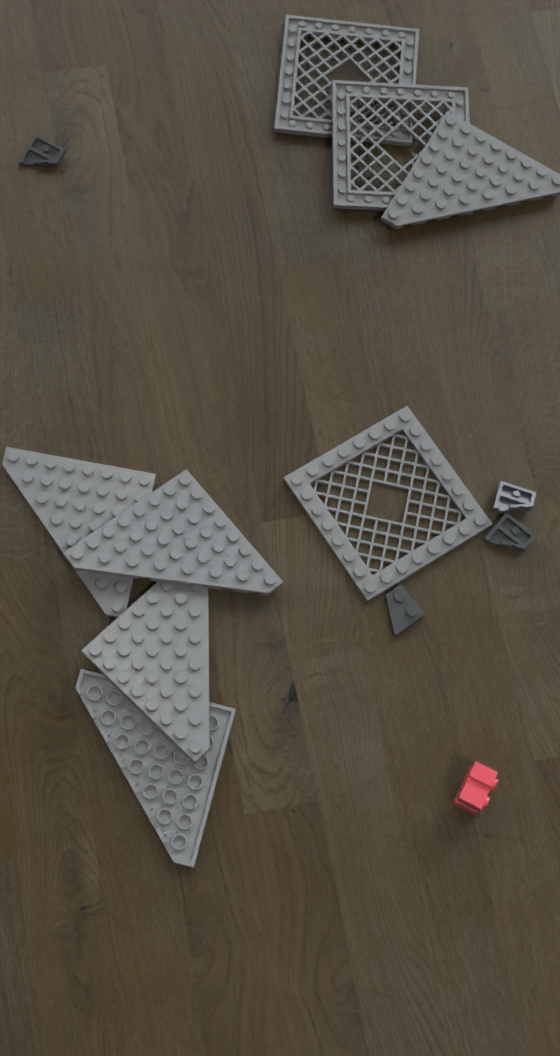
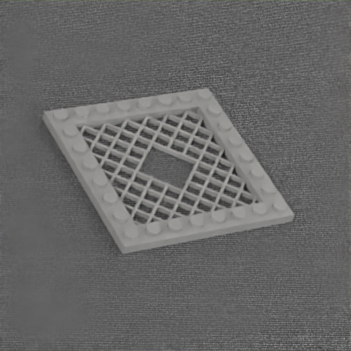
M286 15L274 132L332 138V120L323 119L326 116L332 119V108L327 110L323 106L328 101L332 104V95L329 96L325 92L326 89L331 87L332 83L326 76L349 60L370 82H377L382 78L386 83L398 81V84L416 85L419 29ZM307 36H311L314 39L309 44L304 40ZM327 37L331 42L324 45L320 40ZM344 39L348 44L341 47L337 42ZM300 41L305 45V46H304L303 48H301V49H300ZM358 41L364 44L360 49L354 45ZM316 43L322 47L317 52L311 47ZM378 43L381 48L375 51L371 45ZM335 45L339 50L332 53L328 48ZM394 45L397 50L392 53L388 47ZM350 46L356 51L351 55L345 51ZM367 48L372 52L368 57L362 53ZM307 49L313 53L308 58L302 53ZM383 50L389 54L384 59L379 55ZM326 51L330 56L323 59L319 54ZM341 52L347 57L342 61L336 57ZM400 53V60L395 56ZM358 54L363 58L359 63L353 59ZM300 55L304 60L298 64ZM374 56L380 60L376 65L370 61ZM317 57L321 62L314 65L310 60ZM391 58L397 62L392 67L386 62ZM334 59L338 64L331 67L327 62ZM366 62L371 66L367 71L361 67ZM306 63L311 67L307 72L301 67ZM382 64L388 68L383 73L378 69ZM324 65L328 71L322 73L318 68ZM399 67V74L394 70ZM297 70H299V71L302 73V75L299 76L298 78H297ZM373 70L379 74L375 79L369 75ZM313 71L319 75L314 80L309 76ZM390 72L396 76L391 81L386 77ZM304 77L310 81L306 86L300 82ZM321 79L327 83L322 88L317 84ZM296 83H297V84L300 86V88H301V89L298 90L297 92H295V91H296ZM312 85L318 89L314 94L308 90ZM305 92L309 97L302 100L298 95ZM320 93L326 98L322 102H319L316 98ZM295 98L300 102L296 106H294ZM311 99L317 104L313 108L306 104ZM358 103L354 107L357 109L363 104ZM377 103L372 108L376 110L378 107L381 106ZM392 103L394 106L390 110L394 111L398 107ZM410 103L404 107L409 113L414 110ZM301 106L308 110L303 115L297 111ZM319 107L325 112L321 116L314 112ZM368 110L363 115L366 117L371 112ZM401 110L396 114L400 120L406 117ZM385 111V112H384L382 115H380V116H381L382 118H384L385 116H387V115H389V114ZM360 117L353 120L358 126L362 124L358 123L361 120ZM392 117L393 121L389 124L391 126L395 124L396 126L398 122ZM376 118L371 123L375 126H378L375 123H377L378 121L381 123V121ZM410 118L404 122L409 128L413 127V121ZM350 124L351 133L353 130L356 129L352 124ZM368 124L362 127L367 134L373 130ZM385 125L379 128L384 135L390 131ZM400 126L380 144L411 147L413 136ZM359 131L353 135L358 141L364 138ZM376 132L370 136L375 142L382 138Z
M332 80L333 208L385 211L403 183L397 176L402 172L407 176L408 172L405 169L410 165H414V161L418 159L421 152L402 167L379 144L397 128L402 126L425 147L426 143L422 138L426 135L431 138L432 133L430 131L437 128L444 117L438 110L442 105L449 110L448 112L470 124L468 88ZM357 100L364 105L360 110L353 106ZM374 101L381 106L377 111L370 107ZM391 102L398 107L394 112L387 107ZM408 103L415 108L411 113L404 108ZM425 104L432 109L428 114L421 109ZM350 108L355 112V114L351 117ZM366 108L372 113L369 118H366L361 113ZM383 109L389 114L386 119H383L378 114ZM400 110L406 115L403 120H400L395 115ZM417 111L424 116L420 121L412 116ZM434 112L441 117L437 122L429 117ZM357 116L364 121L359 126L353 121ZM376 117L381 123L375 126L370 120ZM392 117L398 122L395 127H392L387 122ZM409 118L415 123L412 128H409L404 123ZM426 119L432 124L429 129H426L421 124ZM350 124H352L356 128L351 133ZM366 124L373 129L368 134L362 129ZM383 125L390 130L385 135L379 130ZM419 127L424 133L418 136L413 130ZM358 131L364 136L360 141L353 136ZM375 132L382 137L377 142L370 137ZM350 139L356 143L352 148L350 146ZM367 139L373 144L369 149L362 145ZM358 146L365 152L360 157L353 152ZM374 148H377L382 153L377 158L371 153ZM351 155L356 159L352 164ZM366 155L374 160L369 165L362 160ZM383 156H386L391 161L386 166L379 161ZM358 162L365 167L360 173L354 168ZM375 163L382 168L378 173L371 169ZM393 164L400 169L396 174H393L388 169ZM367 170L374 176L369 181L362 176ZM351 171H353L357 175L352 180ZM383 172L391 176L386 182L380 177ZM358 178L365 183L361 188L354 184ZM375 179L383 184L379 189H376L371 184ZM393 180L400 185L396 190L388 185ZM368 186L373 191H364V189ZM386 187L390 192H385L381 190Z
M408 406L283 477V481L366 603L492 526V522ZM392 438L391 445L383 443ZM395 438L405 440L404 448L394 446ZM408 442L411 444L414 450L406 449ZM377 446L376 454L368 453V451ZM380 447L390 449L388 457L378 455ZM393 450L403 452L401 460L391 458ZM405 453L415 454L414 463L404 461ZM361 456L360 463L352 461ZM364 456L375 458L373 466L363 464ZM418 456L421 458L425 465L417 463ZM377 459L387 461L386 469L376 467ZM390 461L400 463L399 472L389 470ZM403 464L413 466L412 475L402 473ZM346 465L345 472L337 471V469ZM349 465L359 467L358 475L347 473ZM416 467L426 469L425 477L415 475ZM362 468L372 470L371 478L360 476ZM375 471L385 473L383 481L373 479ZM429 471L436 480L428 478ZM331 473L329 481L320 480ZM388 473L398 475L396 484L386 482ZM333 474L344 476L342 484L332 482ZM401 476L411 478L410 486L399 484ZM346 477L357 479L355 487L345 485ZM414 479L424 481L422 489L412 487ZM359 480L370 482L368 490L358 488ZM372 482L409 490L402 523L366 515ZM427 482L437 484L435 492L425 490ZM317 484L328 485L327 493L317 492ZM439 486H441L446 495L438 493ZM330 487L341 488L340 496L329 494ZM343 490L354 491L353 499L342 497ZM411 491L421 493L420 501L410 500ZM356 493H366V502L355 500ZM424 494L434 496L433 504L423 502ZM319 496L326 497L324 504ZM437 497L447 499L446 507L436 505ZM328 498L339 500L337 509L327 507ZM450 500L456 509L449 508ZM341 501L352 503L350 511L340 509ZM409 503L419 505L418 514L407 512ZM354 504L365 506L363 514L353 512ZM422 506L432 508L431 517L421 515ZM435 509L445 511L444 520L434 518ZM329 511L336 512L335 519L332 517ZM448 512L458 514L457 522L447 520ZM339 513L349 515L347 524L337 522ZM352 516L362 518L360 527L350 525ZM406 516L417 518L415 526L405 524ZM420 518L430 520L428 529L418 527ZM364 520L375 521L374 529L364 528ZM433 521L443 523L441 532L431 530ZM378 522L388 524L387 533L376 530ZM446 524L453 526L445 531ZM391 525L401 527L400 535L389 533ZM339 526L346 527L345 534ZM349 528L360 530L358 539L347 537ZM404 528L414 530L413 538L403 536ZM362 531L373 533L371 542L361 540ZM417 531L427 533L426 541L416 539ZM430 533L438 535L429 541ZM375 534L386 536L384 545L374 543ZM388 537L399 539L397 548L387 546ZM402 540L412 542L410 551L400 549ZM350 541L357 543L356 550L354 549ZM415 543L423 544L414 550ZM359 545H369V554L358 552ZM372 548H382V557L371 555ZM386 549L396 551L395 560L384 558ZM399 552L407 554L398 560ZM361 557L367 558L366 565L361 559ZM370 559L381 561L379 570L369 568ZM383 562L391 563L389 566L382 569Z

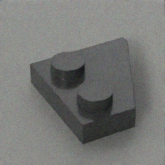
M35 133L18 162L20 165L58 166L66 153V149Z
M500 481L492 512L531 511L536 492Z
M506 512L483 541L524 552L536 535Z
M401 584L386 594L385 600L389 609L388 614L392 623L394 637L425 615Z

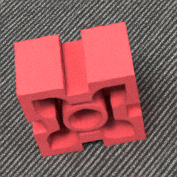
M475 761L468 768L452 804L472 815L479 811L482 812L483 808L485 809L489 803L490 797H488V794H490L491 790L495 789L498 783V779H496L498 772Z

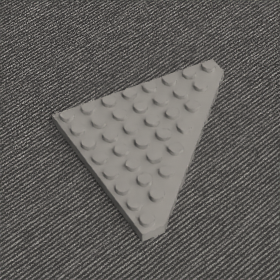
M447 111L380 221L398 229L410 224L413 226L430 220L447 219L454 215L471 214L478 210L495 209L502 205L510 206L519 204L522 201H534L546 196H558L560 194V174Z
M6 447L2 462L3 468L9 474L33 512L40 519L62 554L152 493L156 478L154 473ZM83 570V572L75 571L105 616L118 618L127 610L134 578L122 577V575L97 574Z
M187 469L63 552V557L75 571L83 572V570L97 574H116L138 579V577L147 578L158 582L170 581L181 585L205 586V588L219 590L221 588L231 589L242 593L254 592L268 596L283 585L280 577Z
M170 581L157 582L82 649L81 654L195 764L210 748L208 588L200 585H181Z
M81 669L75 689L169 856L175 864L194 868L236 709L209 702L210 748L194 764L103 674Z

